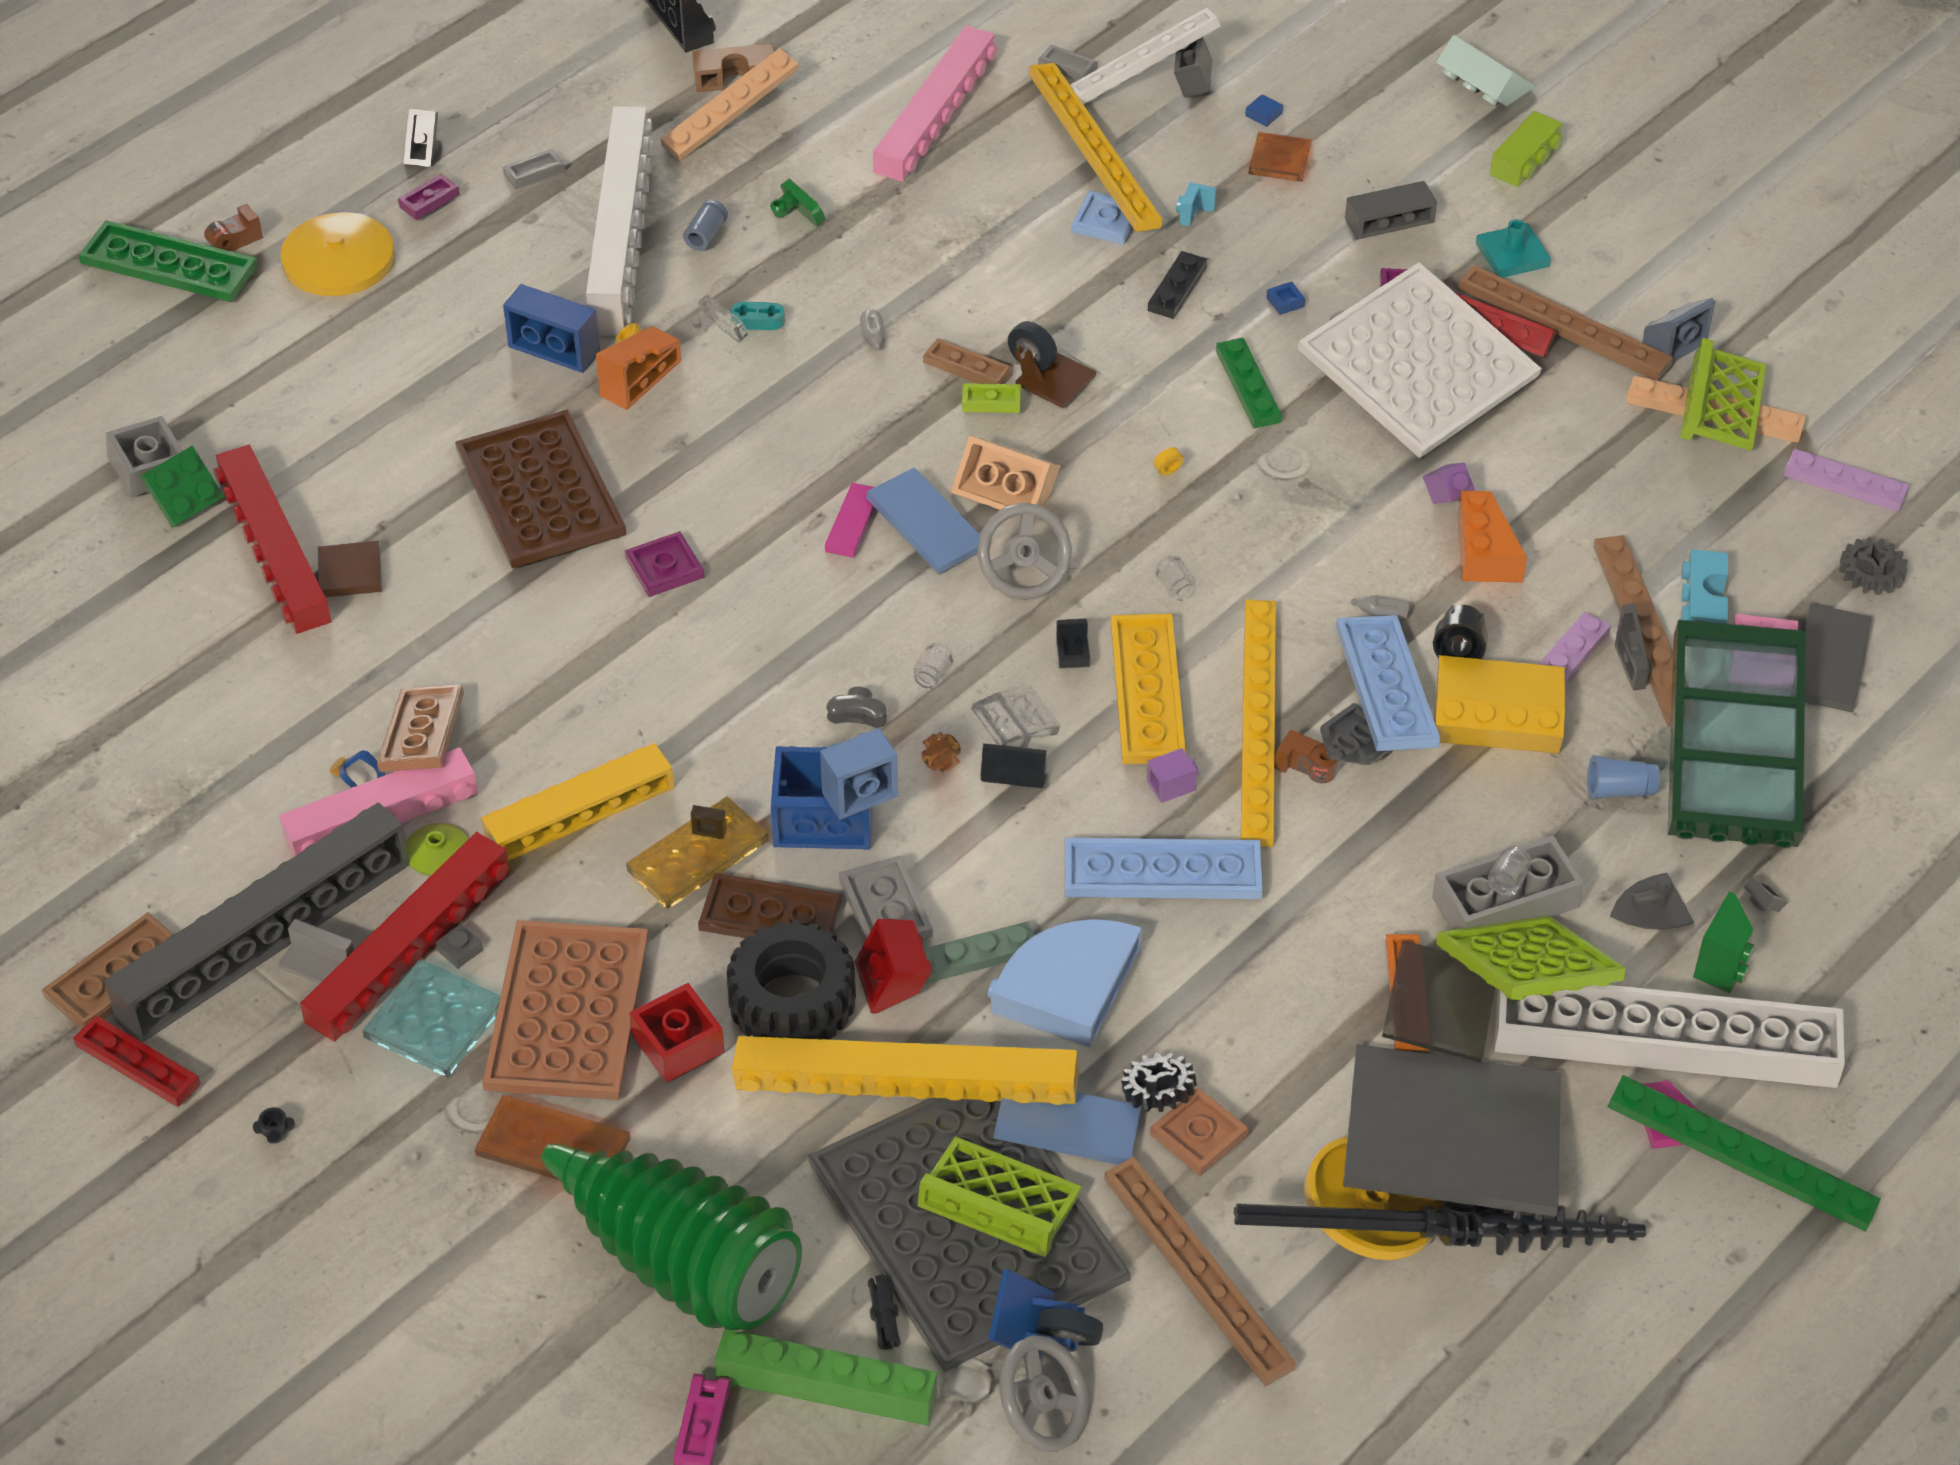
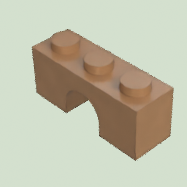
M772 43L692 51L697 92L724 90L723 81L725 78L732 75H745L773 53Z

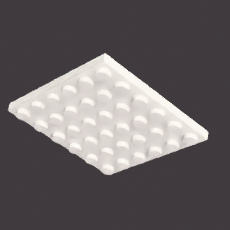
M1420 262L1300 340L1297 347L1302 354L1419 458L1432 451L1537 378L1542 369Z

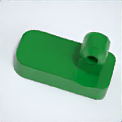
M790 178L780 185L783 195L779 199L772 201L770 205L774 216L777 218L784 217L788 210L796 206L798 211L816 227L826 220L819 204Z

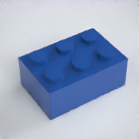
M520 284L503 304L508 347L581 373L585 372L596 358V353L600 352L596 309L524 284Z

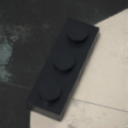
M1181 251L1150 298L1147 311L1174 319L1205 271L1207 259Z

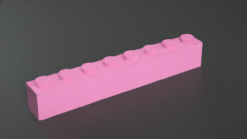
M970 26L963 28L874 149L873 173L903 182L908 174L915 170L918 160L921 156L926 155L931 142L938 138L944 124L949 123L952 113L961 106L965 95L972 91L975 81L979 76H983L988 63L995 59L997 54L995 34Z

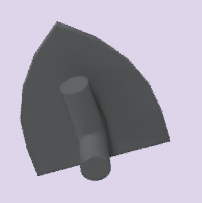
M1667 873L1640 880L1626 889L1616 901L1610 917L1627 925L1644 929L1665 930L1694 924L1691 915Z

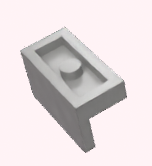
M294 919L288 928L292 945L279 961V965L285 971L320 984L354 951L353 941Z

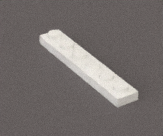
M1205 8L1072 83L1070 86L1083 104L1092 102L1102 93L1117 88L1122 82L1132 76L1140 75L1148 67L1155 63L1163 62L1171 54L1187 48L1201 37L1210 35L1215 29L1221 27L1219 20L1208 8Z

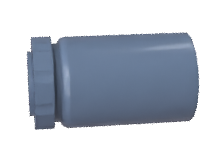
M713 199L706 200L683 233V239L689 247L701 251L709 246L728 218V211L724 205Z

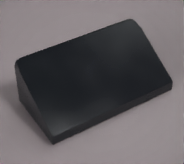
M983 743L980 779L982 782L1043 788L1046 775L1047 750Z

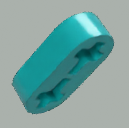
M743 301L735 303L730 309L731 323L738 329L777 330L784 326L785 323L784 308L778 303Z

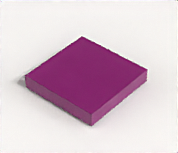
M681 531L625 550V558L648 597L705 578L704 569Z

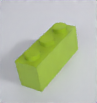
M1533 111L1492 154L1490 175L1516 187H1519L1526 179H1530L1535 169L1540 164L1543 165L1546 162L1549 154L1560 147L1563 140V135H1561L1562 122Z

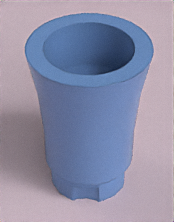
M1592 755L1587 773L1589 797L1591 800L1608 797H1644V795H1655V793H1658L1660 784L1659 767L1656 764H1646L1645 762L1616 760Z

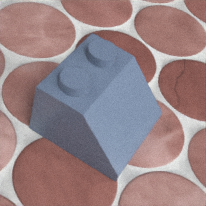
M1713 298L1690 302L1678 309L1671 310L1667 315L1656 321H1651L1645 326L1642 343L1672 356V363L1698 349L1702 338L1708 339L1716 301Z

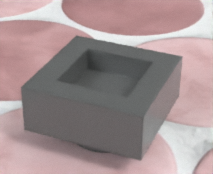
M1751 877L1744 885V888L1752 895L1749 898L1750 901L1762 911L1769 909L1780 912L1788 903L1766 881Z
M459 924L435 942L436 950L457 969L483 951L482 942L462 924Z

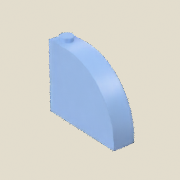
M1094 919L1064 923L1035 935L1012 955L999 978L992 980L987 993V997L991 998V1013L1091 1047L1140 950L1141 928L1123 922Z

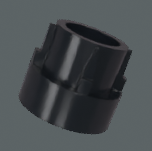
M1451 605L1435 628L1433 650L1438 658L1441 655L1482 659L1486 651L1488 639L1484 613H1480L1476 608L1469 605Z

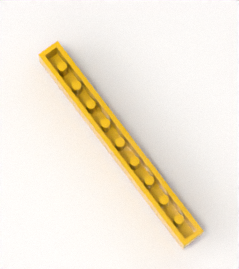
M738 1036L732 1073L736 1089L749 1092L761 1090L778 1091L780 1093L808 1092L817 1095L825 1093L846 1094L848 1096L877 1095L885 1098L892 1096L914 1097L917 1099L947 1098L954 1101L971 1099L985 1102L1001 1101L1002 1098L1012 1099L1018 1103L1041 1102L1062 1105L1076 1104L1079 1062L1077 1050Z

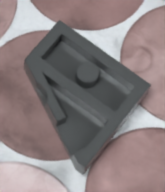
M1634 603L1622 605L1614 646L1633 691L1645 689L1647 677L1651 675V662L1646 655L1636 606Z

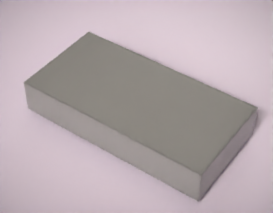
M1052 44L1038 58V64L1055 63L1063 76L1076 81L1097 70L1098 61Z
M550 149L503 167L504 175L517 190L565 172V164L556 152Z

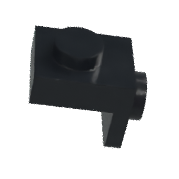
M1087 619L1056 621V648L1059 668L1090 667Z

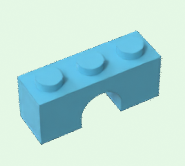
M1691 549L1689 561H1683L1681 579L1686 580V583L1682 584L1681 601L1686 602V606H1682L1680 620L1727 624L1728 597L1714 595L1723 596L1728 576V553Z

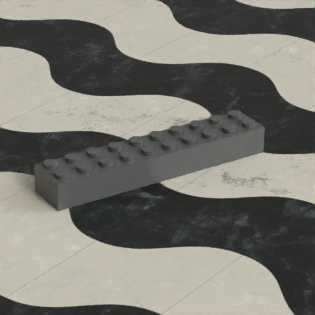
M377 802L370 808L361 811L344 825L335 828L321 840L306 847L298 855L281 863L275 870L261 879L255 880L250 886L235 896L229 897L206 915L200 916L183 930L172 934L160 945L143 953L137 960L123 969L114 972L109 978L104 980L116 1022L129 1035L142 1043L291 945L288 928L294 919L318 927L408 867L409 856L403 824L381 803Z

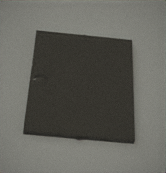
M1402 940L1382 1037L1481 1063L1496 987L1488 984L1485 979L1470 971L1467 966L1456 958L1451 957L1446 951Z

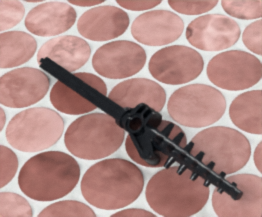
M1449 1201L1445 1202L1444 1206H1441L1439 1210H1435L1433 1206H1422L1420 1211L1236 1203L1233 1212L1235 1225L1419 1232L1422 1238H1433L1434 1235H1438L1445 1246L1470 1245L1471 1247H1479L1482 1237H1496L1497 1255L1504 1254L1507 1241L1511 1237H1518V1252L1525 1253L1529 1240L1532 1237H1540L1541 1250L1547 1251L1552 1237H1563V1247L1570 1248L1573 1237L1585 1238V1245L1591 1246L1594 1238H1607L1608 1243H1614L1615 1238H1629L1631 1241H1636L1637 1238H1644L1646 1236V1226L1644 1224L1628 1223L1626 1218H1621L1620 1222L1607 1221L1606 1214H1600L1598 1221L1586 1220L1585 1210H1579L1576 1219L1565 1218V1207L1562 1205L1558 1206L1556 1217L1540 1214L1527 1215L1512 1210L1510 1213H1504L1505 1209Z

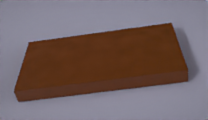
M714 873L698 922L699 931L746 938L748 935L751 937L755 936V931L764 926L766 929L773 927V923L783 921V925L792 924V921H802V925L809 926L812 923L820 926L823 932L829 930L833 933L842 904V894Z

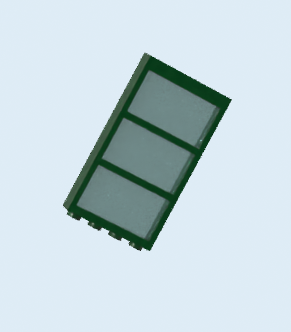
M1678 620L1673 639L1667 835H1675L1681 839L1707 838L1713 842L1728 840L1739 841L1746 845L1761 843L1775 845L1779 848L1798 847L1803 834L1806 631Z

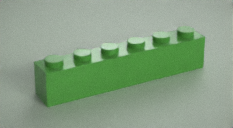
M724 1329L715 1356L717 1380L718 1377L730 1378V1385L929 1426L937 1397V1372L735 1330Z

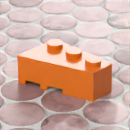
M652 326L596 353L600 396L628 410L681 362L680 340Z
M1461 490L1457 519L1462 581L1523 583L1527 557L1492 492Z

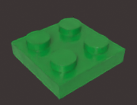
M193 445L140 476L172 528L225 497Z

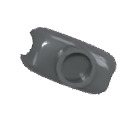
M856 686L850 688L847 695H837L828 701L826 706L828 710L827 719L835 724L860 723L880 728L886 724V706L881 700L872 698L873 695L869 689Z

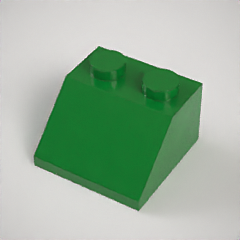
M1731 891L1726 895L1703 936L1693 978L1728 993H1731L1736 982L1743 983L1750 965L1745 963L1749 962L1755 945L1750 943L1754 929L1736 894Z

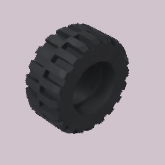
M783 921L773 923L771 928L766 929L764 926L756 930L753 937L748 935L740 942V948L734 949L730 956L731 962L727 965L726 971L729 1008L734 1023L739 1025V1030L748 1037L753 1035V1037L830 1040L837 1035L836 1029L841 1031L849 1022V1017L855 1009L856 999L854 961L844 942L841 940L837 941V936L829 930L823 932L820 926L812 923L809 926L802 925V921H792V924L783 925ZM785 975H803L819 983L811 992L797 997L777 996L764 989L770 981Z

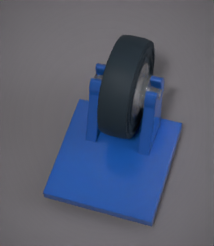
M1003 1269L988 1340L1010 1350L1016 1342L1028 1336H1045L1063 1345L1068 1351L1075 1352L1078 1345L1094 1346L1100 1343L1103 1323L1092 1316L1084 1314L1085 1308L1078 1307V1304L1053 1301L1054 1292L1009 1269ZM1038 1350L1039 1359H1041L1042 1351Z

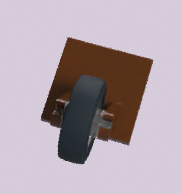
M1031 321L1021 322L1008 335L1009 349L1014 358L1020 363L1022 375L1015 381V384H1021V388L1061 408H1064L1096 376V371L1057 353L1054 339L1037 323Z

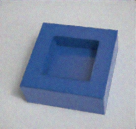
M1261 94L1246 107L1245 116L1268 127L1283 114V105Z
M1292 281L1267 289L1266 298L1279 315L1305 307V297Z

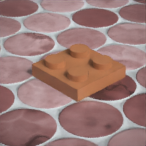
M1196 1088L1194 1095L1187 1096V1103L1180 1102L1176 1105V1109H1171L1150 1127V1135L1201 1176L1248 1136V1127L1200 1088Z

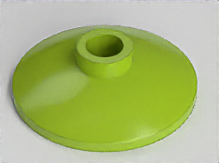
M434 823L423 826L413 832L406 841L409 866L420 874L431 876L468 838L461 829L450 824Z

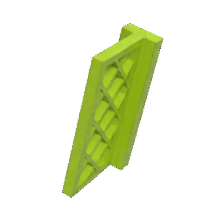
M1702 338L1693 357L1679 437L1691 441L1693 435L1696 434L1751 451L1754 446L1766 364L1713 349L1714 341ZM1714 360L1725 363L1729 368L1721 370ZM1746 369L1756 372L1757 376L1749 379L1742 370ZM1735 374L1741 382L1733 384L1727 376ZM1718 379L1725 388L1718 390L1711 382ZM1747 388L1753 396L1746 399L1739 390ZM1731 393L1738 402L1730 404L1724 396ZM1715 399L1722 408L1714 410L1708 401ZM1744 408L1750 416L1743 419L1736 410ZM1728 414L1734 422L1727 425L1720 416ZM1712 419L1718 428L1713 429L1703 426L1705 421ZM1740 428L1747 436V439L1737 436L1733 430Z
M955 1136L930 1174L926 1173L920 1181L918 1207L1046 1258L1052 1247V1240L1080 1196L1082 1186ZM957 1151H961L971 1155L973 1160L957 1163L954 1155ZM996 1165L1003 1168L1004 1173L989 1176L985 1167ZM978 1169L981 1178L965 1181L962 1172ZM954 1174L958 1183L952 1184L940 1179V1177ZM1027 1177L1034 1180L1036 1185L1020 1188L1017 1179ZM1009 1181L1013 1190L997 1194L994 1184ZM986 1186L990 1195L982 1196L970 1190ZM1059 1190L1069 1195L1067 1198L1052 1201L1048 1192ZM1038 1194L1042 1195L1045 1203L1029 1206L1025 1198ZM1018 1199L1022 1208L1015 1209L1002 1204V1202ZM1050 1212L1053 1221L1050 1223L1034 1215Z

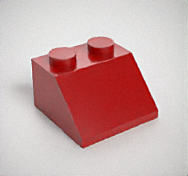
M877 919L854 961L871 1013L877 1014L918 994L931 975V963L926 958L922 946V937L918 934L914 920Z

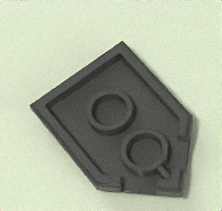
M1352 703L1320 727L1328 759L1371 765L1389 752L1376 751L1363 709L1356 703Z

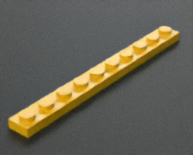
M1056 64L1030 65L1029 76L1135 232L1160 229L1163 219Z
M1245 599L1241 840H1260V846L1273 847L1276 601Z

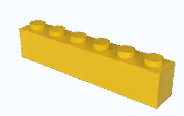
M654 742L620 758L610 760L590 771L580 773L576 777L562 783L552 785L532 796L522 798L518 802L502 809L492 811L488 815L481 817L483 834L507 850L509 861L674 789L672 766Z

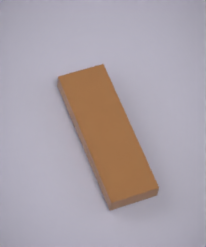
M939 338L934 341L923 355V363L977 384H1006L1013 375V367Z

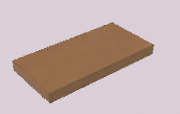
M462 685L402 688L400 690L377 761L379 772L442 768L464 696Z
M147 912L42 989L43 995L80 1029L96 1015L105 1020L113 1014L104 980L117 970H121L137 960L143 953L152 950L166 941L173 933Z

